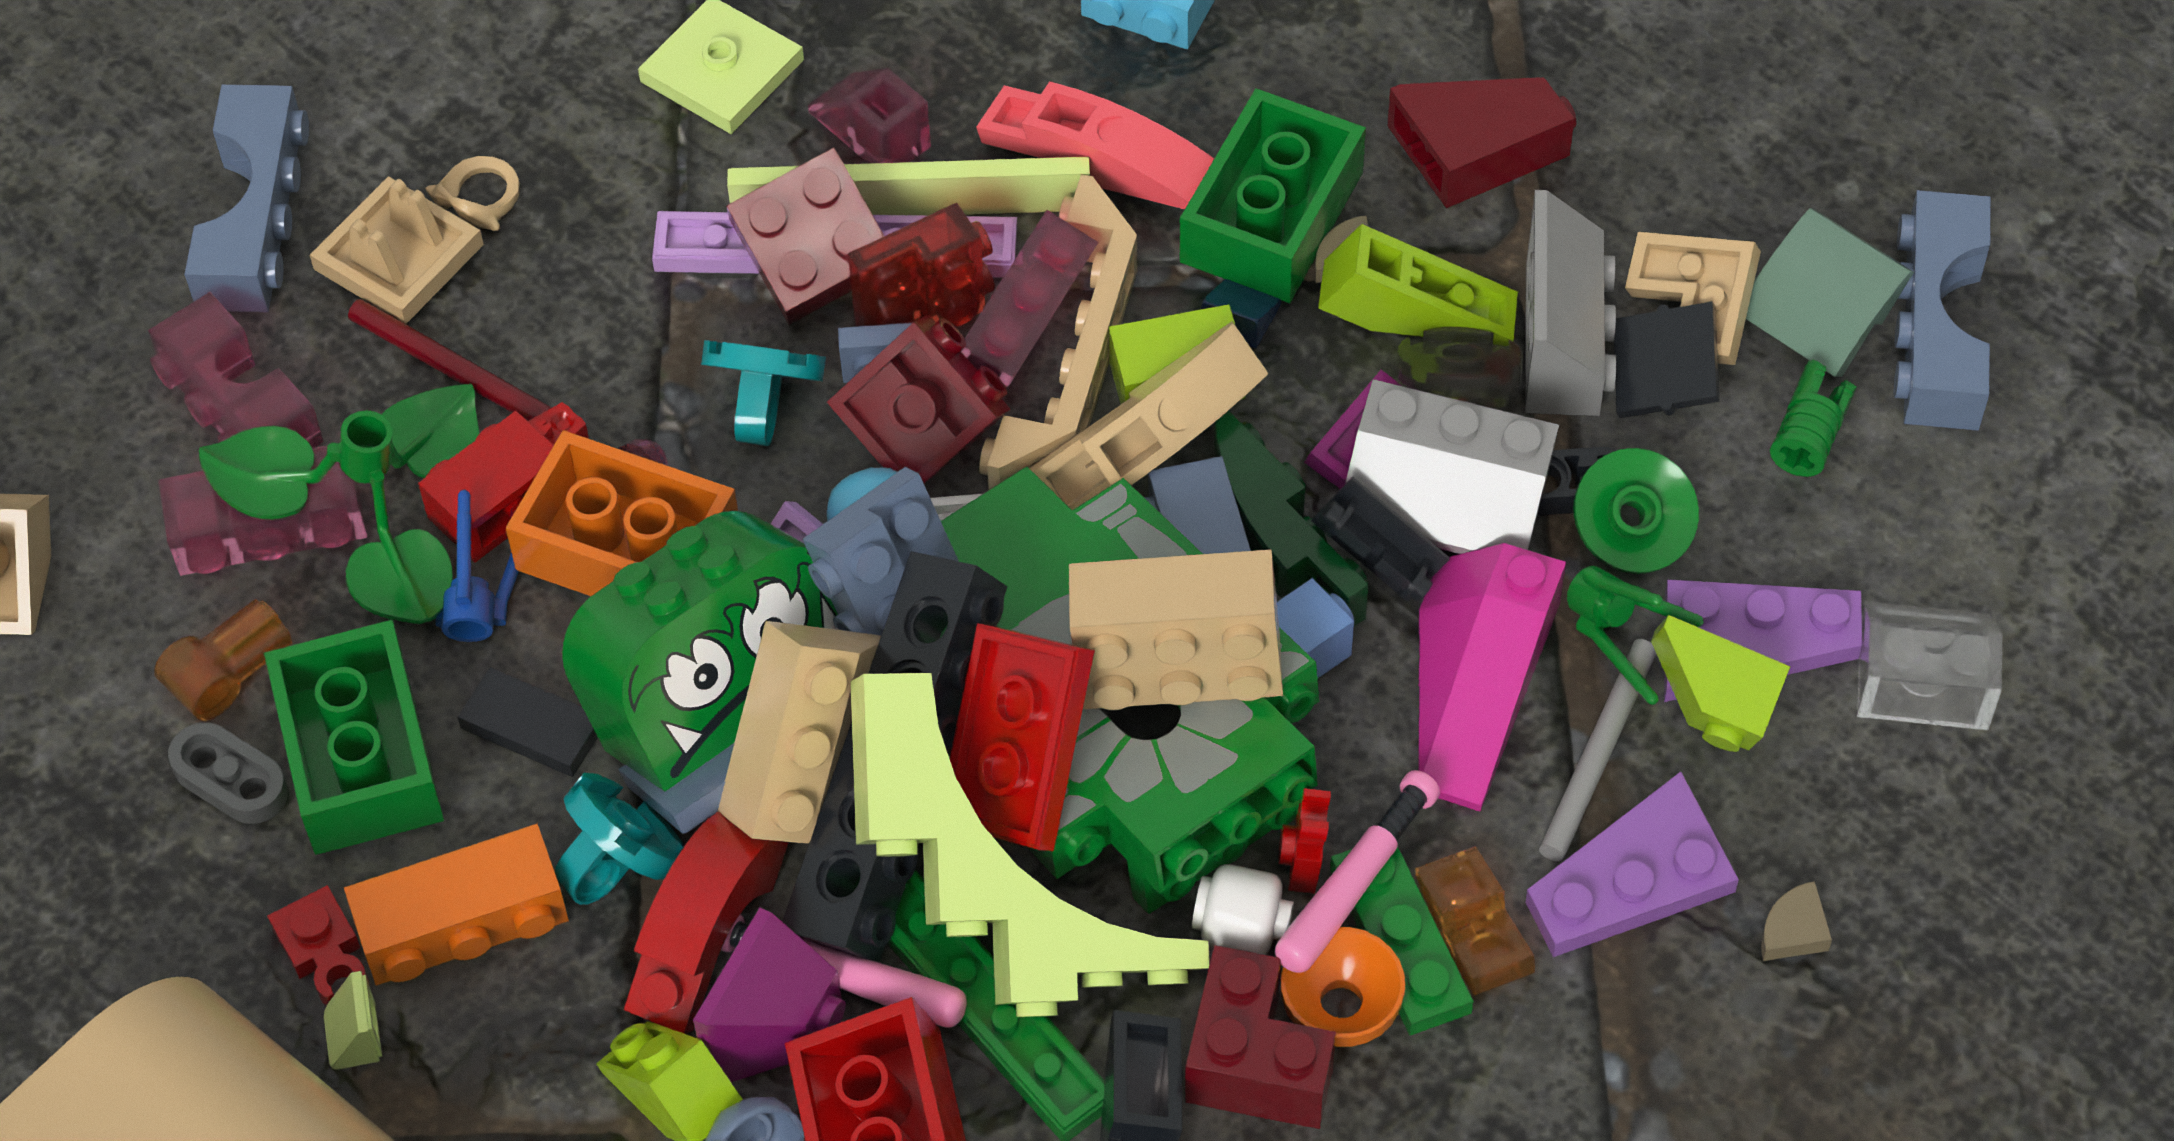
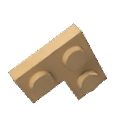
M1638 232L1625 289L1631 297L1681 302L1680 307L1712 301L1716 307L1718 364L1735 365L1761 251L1755 242Z

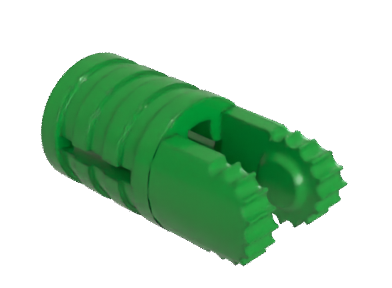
M1814 359L1806 364L1789 402L1781 426L1770 447V456L1777 466L1790 474L1802 477L1818 475L1824 469L1832 443L1840 430L1857 388L1848 380H1844L1832 391L1829 398L1817 394L1827 369L1826 366Z

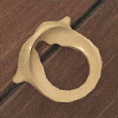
M476 156L462 160L448 172L439 184L429 185L425 189L435 204L445 210L453 207L456 213L472 226L498 231L500 229L498 221L513 208L519 198L520 182L515 170L504 160L489 156ZM479 173L500 175L507 183L506 192L503 197L488 206L457 197L464 182L471 176Z

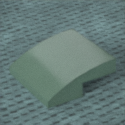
M1809 208L1784 238L1755 279L1746 320L1808 360H1817L1826 366V371L1834 377H1843L1875 324H1883L1914 271L1814 208Z

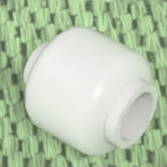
M1224 864L1215 871L1212 878L1203 876L1201 879L1193 913L1192 929L1201 931L1202 940L1208 941L1210 950H1213L1214 945L1267 955L1273 939L1280 940L1290 927L1294 902L1282 899V883L1277 875L1270 872Z

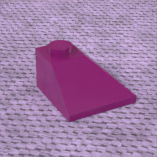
M759 907L694 1017L693 1022L697 1038L703 1041L730 1082L789 1064L785 1043L841 1023L846 1002L841 997L838 971L772 912Z

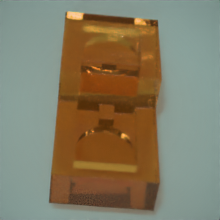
M1476 846L1415 868L1416 880L1434 922L1473 995L1535 973L1534 954L1507 913L1504 890Z

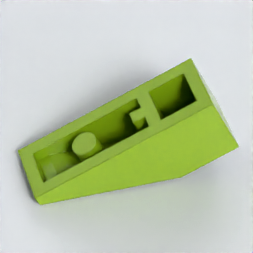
M1361 224L1324 260L1318 309L1370 331L1508 346L1514 341L1518 292Z

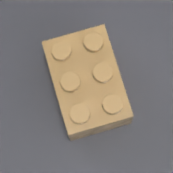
M1272 550L1069 564V620L1072 645L1095 650L1083 709L1103 708L1119 710L1128 706L1157 704L1188 705L1193 702L1231 699L1252 701L1261 697L1283 696L1280 630Z

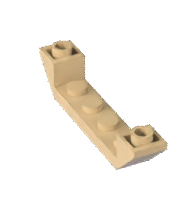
M1081 174L1074 197H1064L1058 219V231L1066 233L1067 258L1093 263L1090 287L1095 288L1091 301L1082 300L1078 308L1075 335L1080 337L1076 349L1067 348L1062 359L1059 377L1060 384L1064 385L1060 399L1051 397L1047 406L1044 423L1003 415L996 439L986 438L980 457L979 472L988 476L989 490L1026 466L1028 468L1032 467L1088 428L1094 414L1109 365V326L1122 323L1137 274V234L1093 176Z

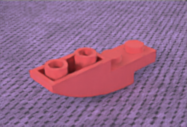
M1050 81L1041 94L1004 85L976 126L981 143L1038 158L1089 157L1090 176L1094 177L1102 189L1181 209L1186 208L1214 160L1213 157L1193 143L1137 112L1079 89Z

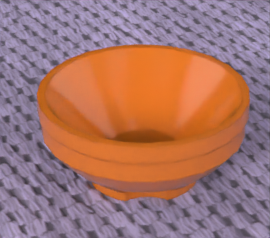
M1340 927L1309 970L1295 973L1283 967L1281 972L1282 1001L1286 1013L1293 1024L1336 1032L1335 1047H1353L1368 1043L1381 1036L1393 1024L1399 1014L1405 995V974L1401 962L1392 948L1379 937L1365 930L1352 927ZM1336 988H1344L1354 992L1359 997L1362 1005L1354 1015L1347 1018H1338L1324 1010L1321 1000L1327 992Z

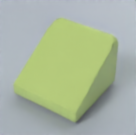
M361 971L350 973L324 1010L329 1065L332 1069L336 1070L379 1062V1057L382 1056L376 1003L366 975H362Z

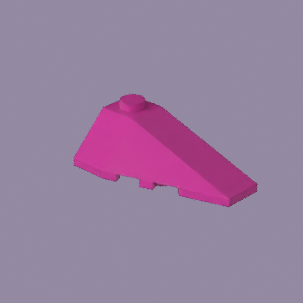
M1502 543L1450 556L1449 561L1432 577L1433 585L1426 593L1419 609L1418 771L1427 773L1437 782L1440 788L1439 799L1481 812L1559 608L1566 567L1565 561Z

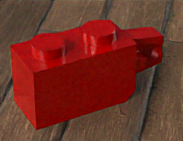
M561 402L529 421L517 411H514L498 424L486 427L474 442L451 459L436 464L427 476L418 482L427 518L457 546L458 493L461 490L469 491L471 495V560L476 563L508 538L506 526L561 432L564 430L589 438L586 423L569 406Z

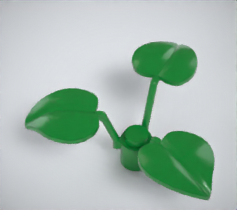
M472 384L447 386L425 391L393 404L382 414L366 410L349 415L341 426L340 443L328 444L327 455L315 469H313L314 452L311 445L299 433L286 427H255L241 431L219 443L199 448L201 467L215 492L239 512L259 519H281L299 513L307 504V484L321 482L333 465L339 462L342 471L352 480L358 483L371 484L377 532L381 541L361 545L349 558L345 575L346 585L353 599L362 608L374 615L412 624L431 622L443 611V596L445 591L451 587L453 577L450 557L441 542L425 530L411 529L392 538L388 522L384 475L388 472L390 465L397 469L407 463L409 469L415 475L425 478L436 464L451 459L476 440L480 433L475 407V390Z

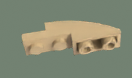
M1230 322L1129 392L1130 399L1029 469L1071 510H1074L1122 478L1130 485H1133L1207 429L1247 395L1269 373L1235 324Z

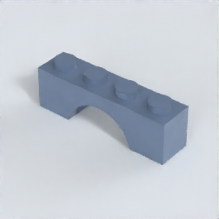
M222 84L213 134L224 168L244 176L250 181V185L239 203L227 213L214 220L194 226L184 275L197 311L269 312L273 288H280L283 282L284 266L280 246L282 240L290 239L292 232V212L288 202L290 192L297 193L300 187L301 169L297 152L299 146H306L308 142V114L306 110H299L292 86Z
M1917 190L1911 214L1900 215L1897 231V250L1907 251V262L1900 263L1914 271L1898 298L1906 299V312H1898L1895 327V348L1905 349V361L1897 362L1893 394L1894 398L1904 399V424L1979 431L1989 397L1990 344L1960 329L1946 313L1941 300L1953 290L1980 282L1990 248V196Z

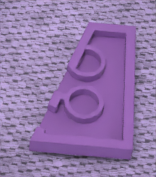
M1667 580L1665 601L1702 616L1704 623L1698 628L1790 666L1787 675L1859 659L1862 649L1861 591ZM1664 672V702L1677 700Z
M1679 772L1528 888L1525 903L1552 956L1556 957L1735 893L1739 879L1682 772Z

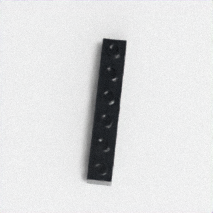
M911 551L868 674H932L938 726L948 756L950 757L977 623L997 626L1003 614L1004 596L1008 586L977 565ZM947 627L945 633L940 638L942 631ZM851 722L782 922L801 939L864 959L880 962L884 947L893 936L896 925L895 915L906 883L916 869L918 854L882 857L876 856V844L856 845ZM860 878L859 884L853 892L854 885Z

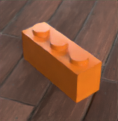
M538 823L344 887L364 954L376 986L389 981L404 982L421 975L425 969L454 959L470 960L486 953L490 947L520 937L526 939L536 938L548 933L554 926L569 921L561 889Z

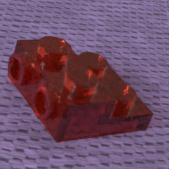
M954 203L849 252L848 261L856 327L912 323L927 315H930L935 322L943 318L954 326H961L972 320L977 314L985 311V295L995 290V284L987 265L982 260V258L993 253L990 238L979 221L971 223L959 205Z

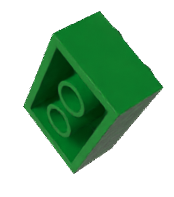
M1255 88L1180 217V263L1291 303L1316 258L1320 243L1333 228L1363 174L1366 127Z
M393 620L264 652L300 815L315 855L444 821L404 656Z

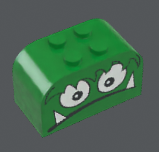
M742 511L717 513L707 517L695 526L686 527L674 533L664 547L642 562H636L621 569L610 584L596 592L581 605L573 616L565 634L562 650L563 666L570 685L604 750L608 754L666 792L735 743L765 621L836 630L833 618L838 613L831 599L819 590L809 574L808 566L813 561L803 542L753 514Z

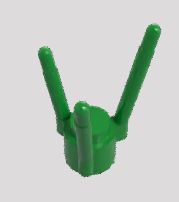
M1589 566L1581 570L1574 577L1567 591L1569 608L1580 615L1576 623V630L1591 638L1645 701L1650 705H1655L1659 699L1657 693L1603 629L1610 626L1619 627L1626 623L1631 617L1635 605L1665 617L1670 615L1696 627L1703 625L1704 619L1702 616L1666 602L1658 594L1626 583L1597 566Z

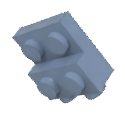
M907 467L898 471L802 539L813 561L808 566L809 574L819 590L831 599L838 613L833 618L836 630L882 635L911 551L959 561L919 473Z

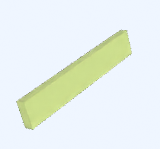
M1089 157L844 164L872 215L942 216L1060 212L1064 197H1074L1081 174L1090 176ZM798 166L728 169L727 187L730 203Z

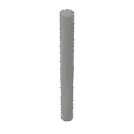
M1637 639L1633 642L1627 659L1646 679L1656 657V652L1651 642ZM1619 673L1540 845L1539 852L1549 860L1555 862L1563 861L1639 694L1621 673Z

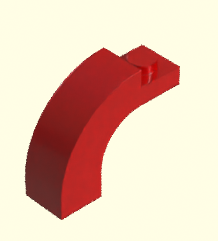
M719 811L698 828L668 871L643 923L634 948V952L641 954L624 1007L625 1011L684 1034L694 1031L693 1019L703 1003L717 958L727 935L741 912L753 899L773 891L789 842L752 839Z

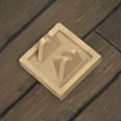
M388 176L310 254V258L315 271L407 324L484 244L481 231L478 228L426 199L421 191L409 189L402 180H394Z

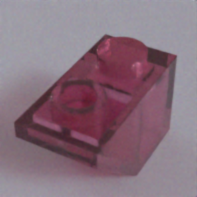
M888 68L851 73L808 104L809 113L868 164L911 162L931 147L928 102Z

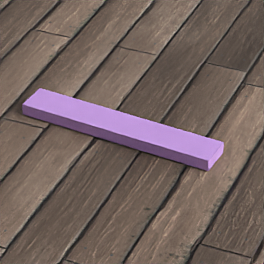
M657 212L652 256L654 272L759 274L732 226L728 212ZM873 215L894 252L895 267L880 276L1015 278L1017 217Z

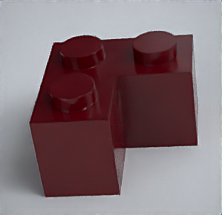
M1214 945L1186 1062L1185 1103L1320 1129L1333 1071L1336 1032L1274 1020L1280 996V958Z

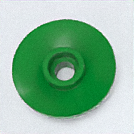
M1626 448L1603 456L1585 472L1577 486L1574 497V519L1583 543L1598 560L1618 571L1646 574L1671 565L1686 552L1697 531L1699 506L1690 480L1673 461L1651 450ZM1622 506H1631L1637 510L1639 514L1637 526H1630L1622 520Z

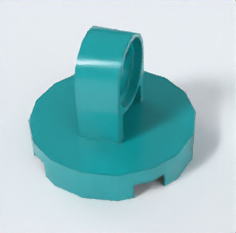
M704 340L701 365L741 371L735 414V440L741 443L768 446L772 441L775 430L782 377L823 382L826 357L813 354H796L786 350Z
M583 773L563 798L566 810L582 832L558 861L555 875L558 883L580 905L596 902L607 895L629 869L654 880H664L677 856L684 848L683 842L673 828L652 807L643 801L638 809L625 801L616 798L624 787L596 773Z

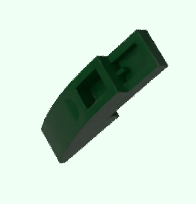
M1228 410L1215 421L1214 451L1215 457H1223L1250 550H1272L1275 590L1281 599L1313 578L1328 595L1333 593L1344 600L1353 614L1355 627L1366 619L1369 584L1365 573L1351 558L1343 559L1327 543L1324 532L1311 522L1312 518L1304 516L1306 486L1299 472L1290 463H1281L1265 447L1261 435L1253 425L1248 422L1241 423Z

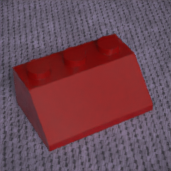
M912 997L785 1043L805 1141H966L940 1028Z

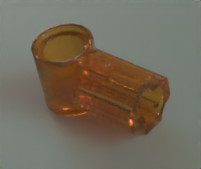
M254 599L201 640L198 637L187 636L172 643L157 660L154 675L197 720L207 721L225 712L237 698L241 682L266 664L264 652L288 647L293 642L289 631L283 625L276 612L265 601Z

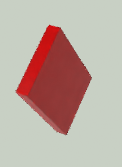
M977 623L950 755V762L955 777L982 825L992 837L1037 850L1054 851L1095 650L993 625Z

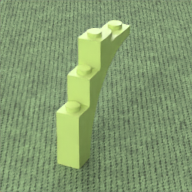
M931 673L863 674L851 681L856 845L876 844V856L891 857L917 855V843H923L926 925L946 924L947 937H970L988 935L987 923H992L995 1005L1016 1004L1017 1017L1057 1016V1003L1078 1000L1077 975L1082 977V987L1123 986L1122 973L1147 972L1148 985L1188 984V971L1209 968L1208 941L1155 937L1106 923L1059 899L1016 865L982 825L955 777L938 726Z

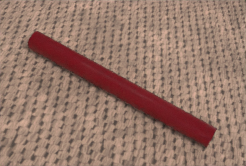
M363 299L356 300L349 309L348 319L455 381L461 384H472L476 393L511 413L517 411L527 421L552 408Z

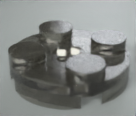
M1468 327L1433 328L1423 331V342L1410 347V336L1400 343L1398 347L1397 376L1402 384L1411 389L1464 402L1473 401L1476 405L1488 408H1500L1509 404L1510 392L1517 388L1521 382L1523 353L1520 347L1511 340L1508 341V350L1494 345V333L1482 329Z

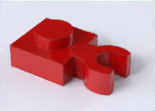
M1304 788L1294 826L1282 825L1278 864L1290 865L1288 891L1315 894L1322 865L1323 845L1328 835L1329 822H1327L1331 791Z
M328 885L267 915L271 928L299 979L315 972L314 984L320 1000L325 1006L334 996L331 987L336 980L348 977L350 973L361 971L362 975H366L368 980L361 961L355 956L350 955V953L360 949V945Z

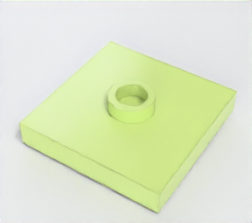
M706 0L638 68L641 83L732 134L803 62V47L720 0Z

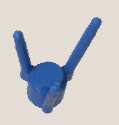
M461 490L458 493L457 578L452 580L451 587L444 593L443 611L436 617V626L441 628L443 634L451 639L463 642H477L485 640L492 635L493 625L503 626L506 624L507 604L519 571L515 569L511 553L495 596L489 590V583L486 580L471 576V495L467 490Z

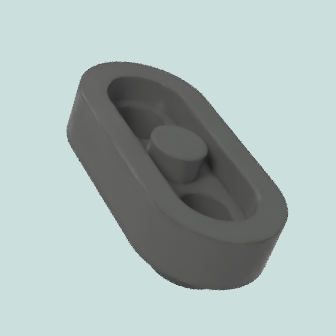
M196 723L182 729L171 741L168 749V760L177 781L183 787L233 819L246 824L262 823L275 817L285 806L288 798V786L278 763L223 727L213 723ZM204 760H215V762L207 768H196L198 764ZM254 791H265L258 798L246 799Z

